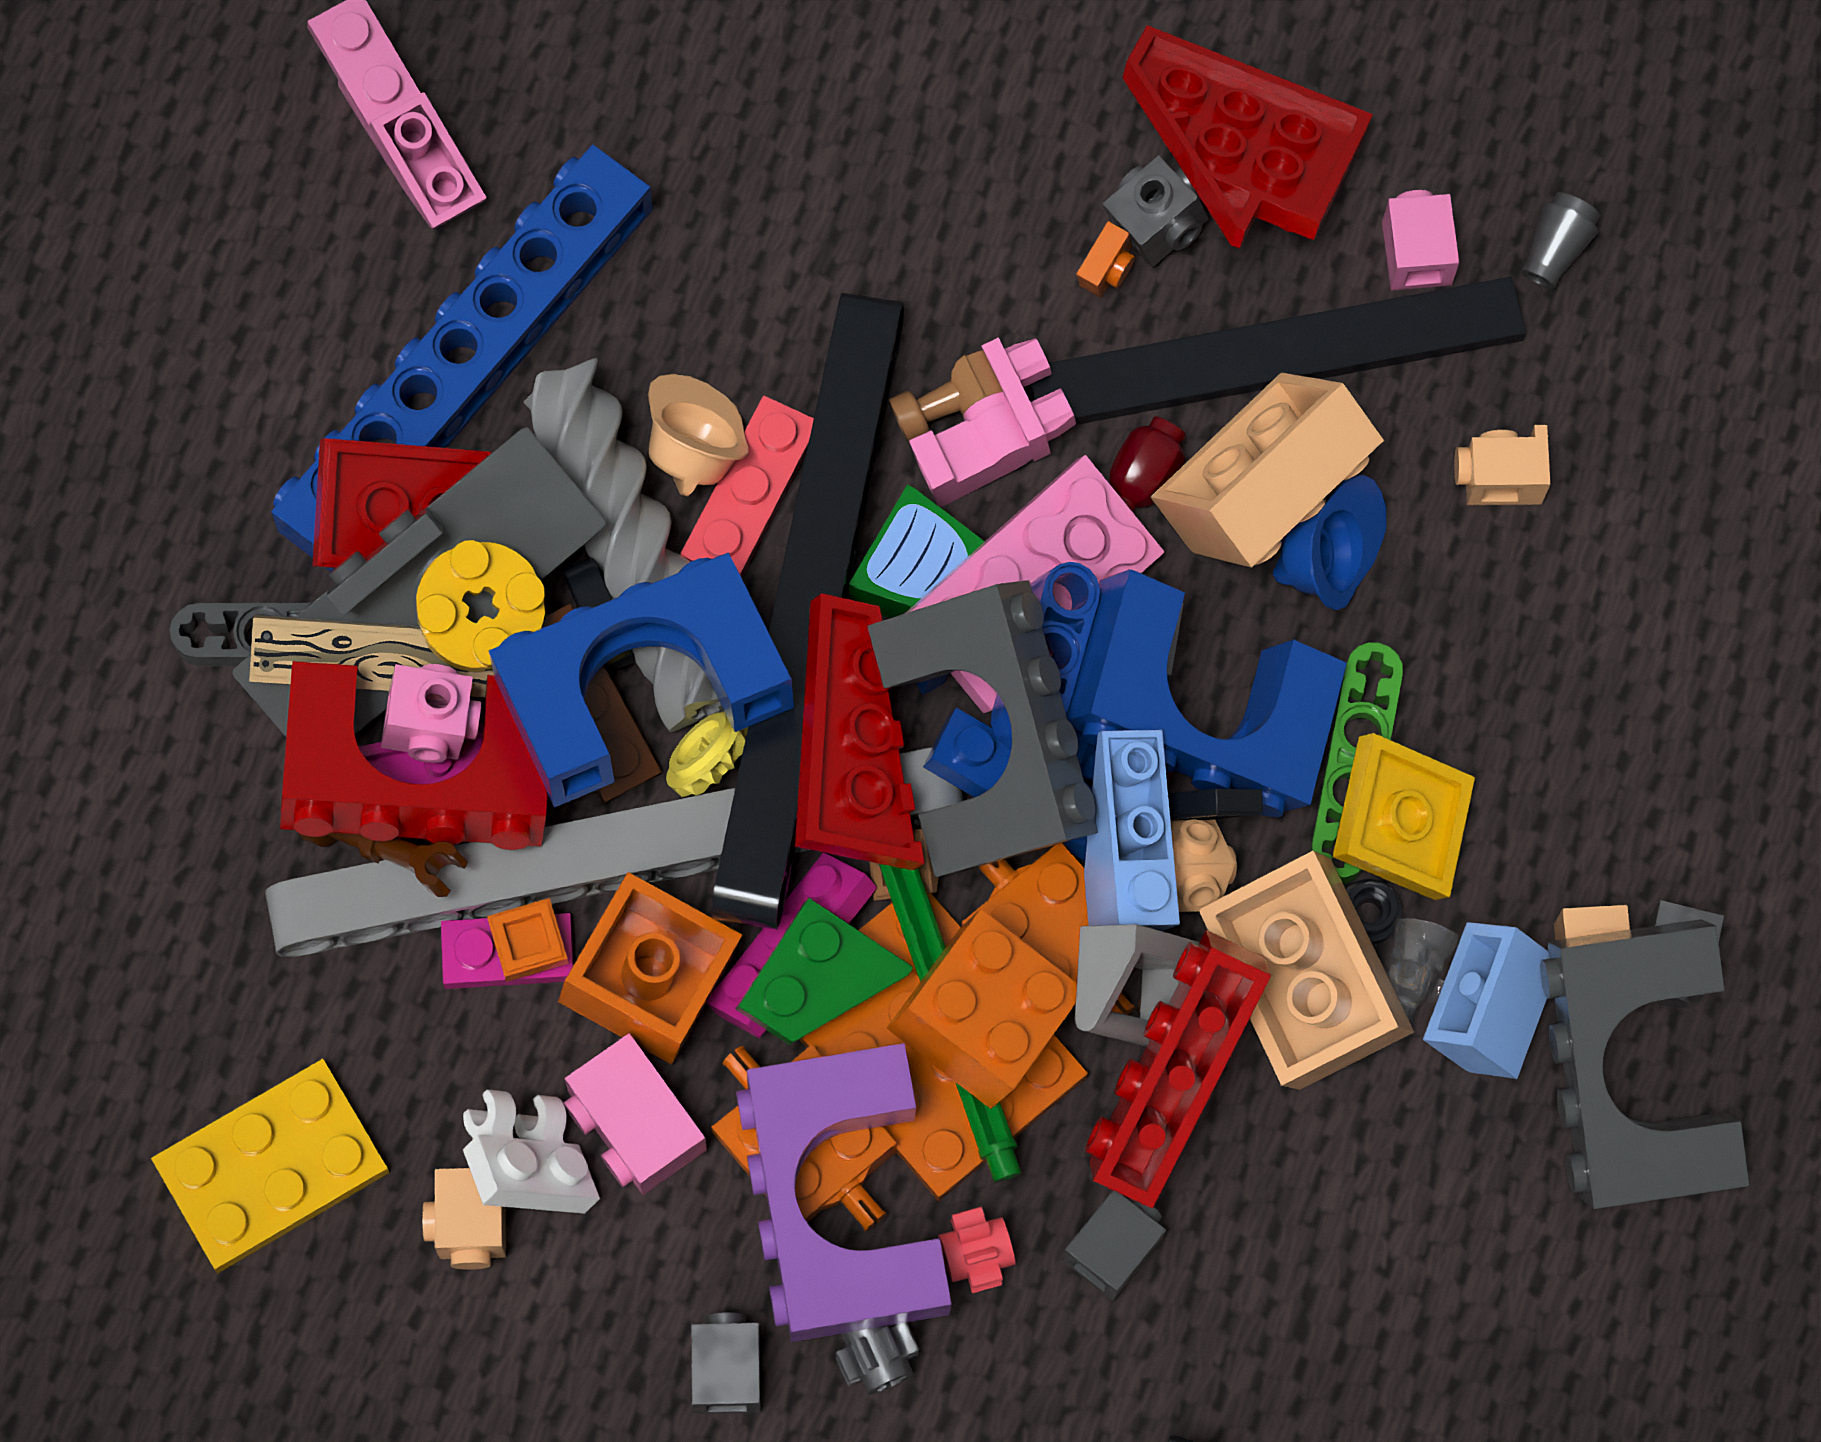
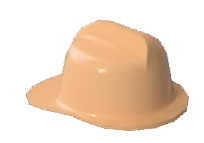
M663 375L650 383L648 399L653 423L649 442V458L657 467L673 476L680 495L689 496L697 485H714L725 477L735 460H741L748 455V444L745 439L742 418L736 406L724 394L703 381L684 375Z

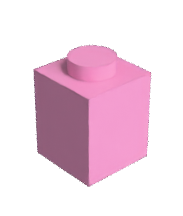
M1412 190L1400 194L1397 198L1388 199L1382 225L1391 290L1452 286L1459 265L1450 194L1433 195L1427 190Z

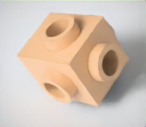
M1170 820L1179 912L1199 911L1198 909L1224 897L1228 884H1232L1236 877V855L1233 848L1227 846L1216 820Z

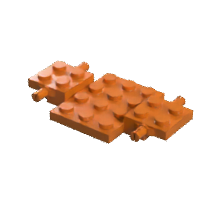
M1063 843L1052 847L1033 864L1018 868L1016 871L1006 860L978 867L995 888L988 901L962 921V926L982 909L1077 983L1080 926H1088L1084 867ZM929 893L927 895L944 944L947 946L961 927L936 898ZM893 903L888 905L858 931L911 965L913 969L902 980L799 1039L807 1049L791 1062L905 1043L890 1032L887 1027L918 986L920 980ZM1121 992L1111 1011L1129 1015L1136 1006L1131 1004ZM1054 1034L1016 1088L1000 1101L1013 1138H1016L1087 1079V1071ZM905 1043L916 1104L915 1120L842 1133L824 1141L815 1148L803 1163L795 1185L797 1204L805 1221L808 1222L821 1210L837 1206L842 1202L860 1223L865 1232L872 1229L874 1222L876 1221L878 1224L887 1213L880 1208L862 1185L872 1172L895 1153L900 1156L938 1202L987 1162L986 1159H980L979 1149L955 1081ZM742 1045L734 1050L735 1057L730 1053L722 1064L729 1069L745 1089H748L746 1070L759 1068L760 1066ZM737 1105L714 1124L711 1129L715 1137L750 1177L747 1156L759 1154L755 1128L742 1130Z

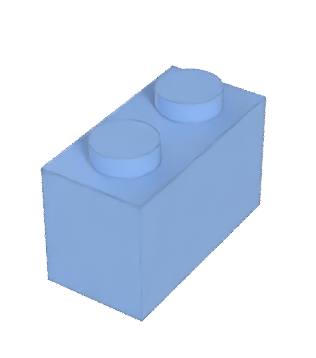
M1467 922L1423 1040L1468 1072L1517 1079L1547 1000L1542 986L1540 963L1543 959H1549V952L1517 927Z

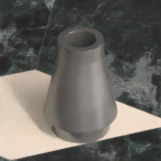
M1562 192L1556 193L1551 203L1546 202L1543 204L1529 256L1521 271L1527 279L1545 288L1554 289L1560 277L1598 234V229L1595 225L1600 217L1599 212L1587 202L1573 195Z

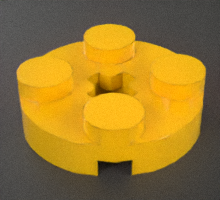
M463 541L453 549L439 555L423 574L416 595L417 622L427 646L439 659L463 671L482 672L486 669H492L488 650L500 646L507 637L521 631L535 632L542 628L545 616L544 586L537 577L533 567L514 550L492 542ZM482 591H487L493 595L492 606L499 610L498 615L494 619L483 616L479 619L478 623L470 621L467 618L470 607L463 602V599L469 593L478 596Z

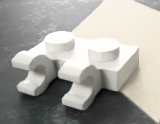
M486 1090L483 1093V1098L488 1111L467 1109L463 1113L465 1128L473 1138L463 1149L483 1205L586 1213L600 1199L579 1144L564 1143L563 1133L566 1126V1110L563 1102L558 1097L537 1095L533 1100L538 1110V1116L521 1114L516 1116L515 1102L508 1092ZM513 1126H515V1131L519 1138H513Z

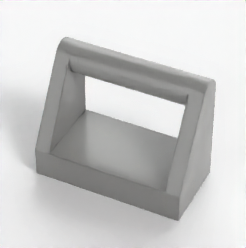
M1137 924L1080 926L1075 1023L1081 1031L1147 1047L1150 1039L1143 1036L1147 1021L1159 1001L1168 1004L1180 981L1173 978V973L1184 948L1189 942L1197 946L1199 942ZM1134 968L1143 970L1140 1018L1111 1011Z

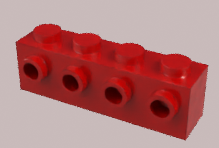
M1205 930L1198 946L1190 942L1186 945L1173 973V978L1180 981L1168 1004L1163 1001H1159L1156 1004L1145 1026L1143 1036L1150 1039L1142 1057L1139 1062L1129 1059L1124 1066L1114 1090V1094L1121 1098L1110 1120L1101 1116L1094 1125L1087 1140L1085 1152L1091 1155L1089 1161L1093 1181L1153 1209L1272 976L1265 957L1208 930Z

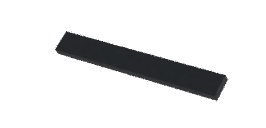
M1512 276L1051 362L1048 364L1052 374L1030 384L1029 387L1033 401L1061 388L1072 409L1076 425L1263 390L1280 373L1323 379L1520 342L1524 340L1526 330Z

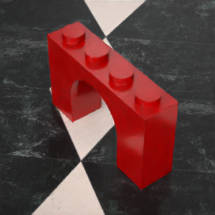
M292 661L280 829L295 830L302 835L310 837L325 836L329 833L360 834L373 841H388L396 837L427 839L432 843L448 842L453 845L459 844L462 841L492 843L496 847L506 850H518L527 846H542L546 820L547 790L493 675H487L483 707L482 745L475 759L463 771L449 779L429 784H413L395 780L378 771L365 759L357 745L354 735L357 666Z

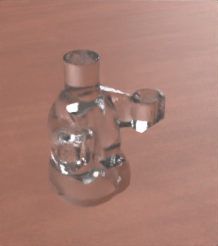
M1399 918L1395 920L1393 928L1394 949L1385 964V972L1412 1026L1417 1006L1437 1003L1445 982L1440 979L1445 959L1455 951L1460 936L1446 927L1433 922Z

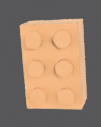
M1280 373L1151 496V499L1193 553L1252 568L1254 565L1261 564L1274 556L1281 547V539L1298 523L1315 516L1325 505V497L1341 481L1350 479L1360 473L1369 462L1368 455L1384 440L1343 383Z
M1311 851L1198 909L1208 931L1266 959L1272 976L1250 1020L1281 1086L1301 1090L1414 1033L1331 858L1316 851Z

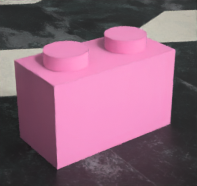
M630 1033L565 1077L567 1090L571 1095V1098L563 1102L566 1110L585 1135L593 1129L600 1135L609 1148L601 1154V1158L622 1187L633 1181L641 1194L644 1195L707 1151L704 1135Z

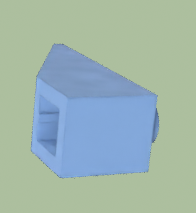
M1162 730L1100 731L1097 736L1092 787L1095 801L1094 820L1098 833L1089 835L1087 838L1084 868L1088 926L1137 924L1158 931H1165L1180 925Z

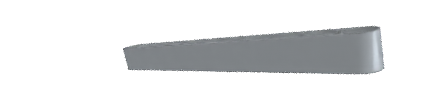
M932 748L899 754L904 783H911L915 810L910 813L912 829L921 828L918 814L964 801L961 789L923 768ZM735 788L544 827L541 847L527 846L518 850H506L498 848L492 843L469 842L455 845L454 847L469 863L465 869L449 864L438 872L437 877L451 890L447 897L432 895L419 882L411 870L387 860H382L379 864L372 862L276 883L265 890L276 954L280 957H298L441 927V921L486 918L489 915L550 898L551 904L617 891L627 872L650 884L718 870ZM796 847L795 853H800V852H805V851H810V850H809V849H804V848Z

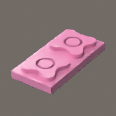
M1084 455L1076 459L906 613L995 584L1029 580L1031 584L1041 575L1066 562L1081 563L1096 576L1099 584L1100 580L1129 569L1142 573L1165 551L1090 459ZM1054 583L1052 589L1054 600L1062 608L1071 610L1072 598L1069 591L1061 584ZM1048 647L1049 655L1051 657L1053 655V652ZM959 670L951 673L983 713L993 709L997 693L987 682L966 671Z

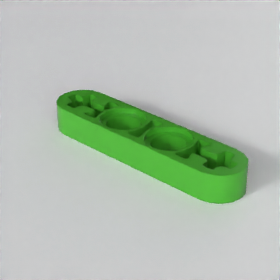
M1382 643L1363 644L1350 654L1340 688L1310 852L1316 851L1331 858V860L1332 855L1322 852V848H1332L1334 845L1343 807L1336 802L1333 796V786L1341 779L1350 778L1356 747L1346 740L1344 726L1351 720L1364 718L1376 725L1380 736L1391 740L1403 676V666L1398 654L1391 647ZM1369 660L1380 662L1381 673L1390 675V679H1380L1375 691L1373 704L1361 702L1366 676L1356 672V669H1365ZM1352 697L1359 702L1349 703L1348 698ZM1386 704V710L1377 705ZM1326 816L1338 822L1327 823ZM1345 863L1343 868L1335 867L1343 885L1354 881L1363 872L1362 869Z

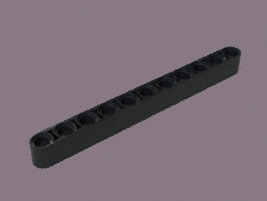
M841 293L768 632L792 679L794 708L748 727L713 892L711 912L712 919L775 930L779 928L796 850L795 839L810 601L821 593L845 599L848 598L849 583L855 564L901 340L905 306L902 301L850 293Z

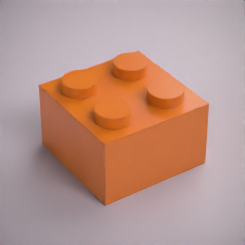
M627 872L565 979L558 1003L622 1038L630 1033L640 1048L672 1065L703 1011L706 1002L730 963L742 934Z
M980 909L957 931L890 1022L887 1029L991 1109L1016 1088L1076 1004L1077 983L992 916Z

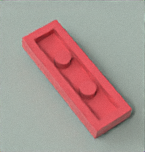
M763 395L744 431L748 444V455L741 460H735L725 477L717 483L680 555L692 562L700 558L713 559L729 552L741 578L743 577L806 456L814 418Z

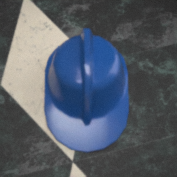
M1362 474L1345 480L1337 487L1324 507L1315 516L1298 523L1283 537L1282 552L1273 570V576L1277 582L1292 585L1294 589L1306 595L1318 596L1326 607L1334 611L1347 606L1357 586L1374 564L1386 532V505L1382 491L1375 481Z

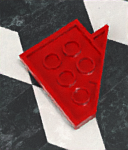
M1148 25L1145 27L1127 59L1122 77L1230 245L1239 249L1255 218L1274 224L1285 231L1314 240L1367 134L1373 114Z

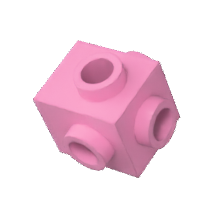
M395 664L389 687L381 748L408 752L411 758L427 763L442 762L446 758L458 760L464 738L475 740L479 725L481 701L470 700L473 677L459 675L455 669L440 664H428L421 668Z

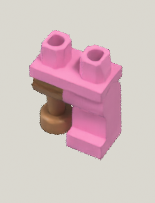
M998 337L983 344V350L961 357L951 372V380L916 400L910 391H905L888 399L906 441L911 445L915 460L939 507H943L1027 464L1032 459L1036 461L1051 454L1048 441L1060 436L1076 425L1072 409L1061 388L1032 402L1029 401L1023 387L1052 374L1048 361L1036 338L1004 349ZM958 411L961 412L965 420L936 435L933 434L932 430H929L927 422Z

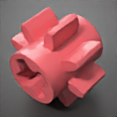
M982 1206L952 1214L951 1224L953 1231L938 1235L943 1260L951 1283L968 1278L972 1294L1001 1286L1003 1277L1000 1269L1016 1264L1012 1244L1003 1218L1000 1217L986 1221Z

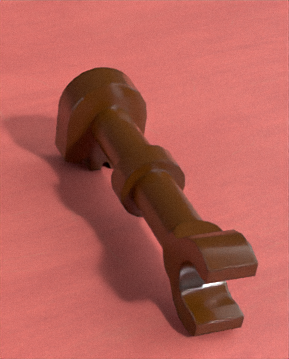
M299 833L303 840L320 847H329L339 840L358 848L361 856L377 864L382 860H387L411 870L419 882L432 895L437 897H447L451 891L437 877L440 869L449 864L465 869L469 863L454 845L448 842H436L429 846H418L399 837L388 841H373L360 834L329 833L325 836L310 837Z

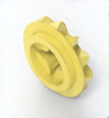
M725 711L714 713L701 720L682 738L673 751L666 776L667 784L681 797L692 794L697 796L704 793L710 784L720 783L722 776L728 770L735 768V761L743 754L748 727L734 732Z

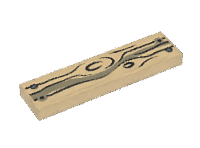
M254 615L249 682L290 684L292 661L357 666L356 689L389 691L395 664L421 668L428 664H440L455 669L459 675L473 677L470 696L485 697L487 675L494 676L493 669H486L482 672H468L445 663L429 649L419 626Z

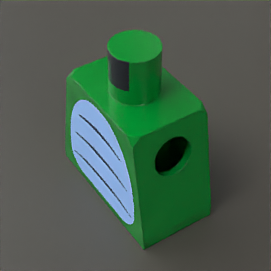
M907 484L849 583V599L880 606L881 615L887 618L902 615L985 541L917 489Z

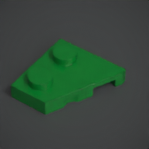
M808 898L795 915L735 1010L790 1045L909 975L913 967Z

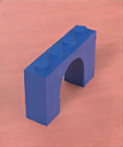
M729 552L713 559H696L686 564L677 574L655 583L641 582L627 588L616 599L594 608L589 606L576 608L565 614L557 623L535 632L521 631L507 637L500 646L488 650L495 681L554 807L615 782L610 754L588 710L585 697L589 684L597 671L606 662L622 652L639 647L657 646L673 649L691 658L707 675L734 732L794 708L792 679Z
M1132 569L1100 580L1098 606L1066 715L1067 720L1074 729L1082 732L1081 738L1085 742L1097 746V736L1100 731L1162 730L1166 772L1175 770L1192 777L1191 784L1199 790L1261 789L1263 812L1258 814L1268 817H1281L1286 811L1310 805L1347 662L1296 640L1263 649L1247 708L1240 725L1227 739L1214 738L1197 730L1183 717L1174 703L1168 685L1167 661L1185 592Z

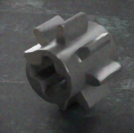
M907 1322L900 1323L894 1327L888 1325L841 1334L847 1348L837 1351L835 1353L837 1357L835 1358L848 1386L862 1380L868 1395H873L892 1388L913 1376L914 1373L908 1360L919 1355V1347Z

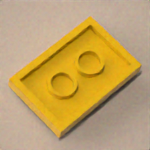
M324 1059L312 1064L151 1158L217 1274L389 1174L388 1168Z

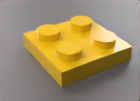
M1375 733L1360 736L1357 742L1332 857L1433 900L1450 897L1475 777Z

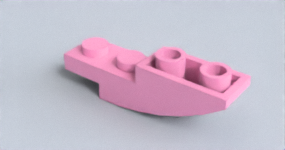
M345 0L308 20L307 27L338 78L340 90L397 181L430 228L434 230L485 202L487 198L425 92L420 93L367 1Z

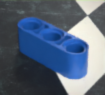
M1075 562L1059 564L1030 584L1033 594H1035L1042 606L1044 616L1042 629L1046 644L1052 650L1055 663L1060 672L1061 686L1059 691L1066 715L1100 596V587L1096 576L1089 568ZM1054 583L1061 584L1069 591L1072 598L1071 610L1062 608L1054 600L1052 593ZM997 694L991 714V726L997 739L1011 749L1012 730L1010 719L1004 703Z

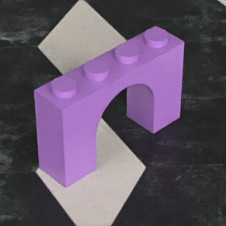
M905 1043L747 1069L748 1089L736 1091L742 1130L755 1128L759 1154L747 1156L753 1195L766 1193L770 1219L758 1221L764 1260L777 1259L781 1284L769 1286L775 1326L788 1324L791 1342L949 1315L951 1299L940 1238L866 1251L841 1248L820 1237L808 1225L800 1212L795 1196L796 1180L803 1163L811 1152L824 1141L846 1132L915 1120L916 1104Z

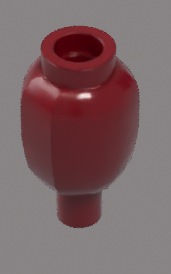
M1158 416L1153 417L1149 426H1140L1130 432L1118 451L1110 470V485L1132 512H1134L1136 507L1141 508L1154 504L1151 496L1184 464L1185 454L1181 443L1186 437L1185 432L1173 423Z

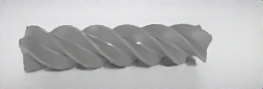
M594 358L569 369L539 373L536 376L532 394L523 403L531 410L533 429L537 439L605 519V527L588 540L584 546L590 558L594 559L597 567L604 573L605 586L613 600L635 584L641 582L655 583L679 573L690 561L666 548L672 523L670 513L666 506L641 493L647 470L646 459L639 450L616 439L623 414L622 406L616 397L592 385L598 359ZM647 646L632 649L636 664L644 676L653 684L655 704L659 716L669 732H675L701 721L709 715L724 711L707 675L691 658L678 651L664 647Z

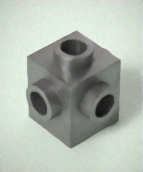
M1159 155L1148 165H1139L1127 173L1119 184V190L1102 203L1111 222L1130 233L1132 246L1152 268L1172 250L1179 251L1190 245L1200 234L1202 225L1208 220L1199 200V195L1180 166L1173 171Z

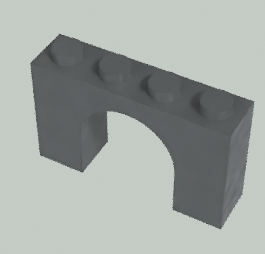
M1029 580L995 584L867 626L884 689L917 684L959 670L966 671L980 677L996 691L1004 703L1010 719L1012 730L1011 754L1006 769L995 785L975 798L918 814L935 877L970 870L1098 833L1094 820V797L1089 787L1084 783L1076 754L1078 751V738L1074 727L1066 717L1059 691L1061 686L1060 672L1057 664L1049 655L1042 629L1044 620L1042 606L1038 598L1033 594Z
M1699 919L1547 941L1549 959L1541 960L1540 971L1546 998H1555L1558 1023L1549 1025V1042L1554 1062L1556 1064L1563 1063L1566 1088L1558 1089L1557 1104L1563 1128H1571L1574 1153L1566 1154L1565 1157L1566 1174L1571 1192H1580L1581 1200L1593 1209L1749 1186L1740 1120L1726 1112L1661 1122L1635 1120L1626 1117L1615 1106L1607 1092L1603 1077V1057L1607 1042L1615 1027L1630 1012L1642 1005L1655 1001L1725 991L1716 925Z

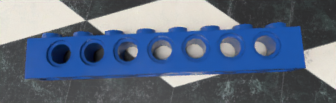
M593 144L580 159L577 157L570 158L557 173L553 183L555 188L542 203L539 204L537 201H534L525 208L516 221L514 235L501 249L495 246L483 256L475 270L476 278L462 294L454 292L442 303L435 316L436 324L422 340L416 337L405 345L395 361V371L381 386L378 383L373 384L363 393L354 410L356 415L341 432L333 430L325 438L366 442L385 438L394 441L396 444L447 448L653 211L651 187ZM575 212H587L594 216L590 223L580 227L571 226L564 222L570 214ZM539 256L548 257L555 261L551 268L543 272H534L525 268L528 261ZM496 302H509L515 306L512 313L501 318L491 317L485 313L487 308ZM458 347H468L476 352L472 359L461 364L451 363L445 359L451 350ZM417 393H429L436 397L432 405L422 410H414L405 406L406 401ZM319 446L314 454V460L316 461L301 478L294 476L280 488L273 501L275 508L271 511L278 532L312 558ZM326 568V569L329 570L330 572H332L335 568Z

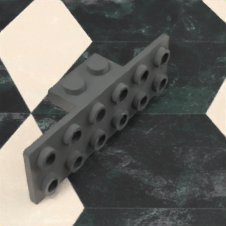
M523 427L414 517L409 509H406L378 533L385 542L366 558L357 550L329 574L335 584L294 618L419 626L417 622L416 595L421 578L429 565L439 555L453 549L457 544L463 541L474 540L506 546L526 559L533 567L537 577L541 580L602 530L606 522L604 517L531 430ZM482 591L478 596L470 593L466 595L463 602L470 607L467 618L475 623H478L479 619L483 616L494 619L498 615L499 610L492 606L493 595L487 591ZM250 654L234 667L232 674L286 737L290 684L249 682ZM356 689L354 735L386 709L389 691Z

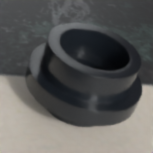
M1374 879L1359 880L1348 886L1346 891L1356 912L1357 907L1363 903H1372L1380 910L1381 918L1376 922L1368 923L1360 918L1371 943L1382 942L1393 935L1402 917V905L1397 893L1386 883Z

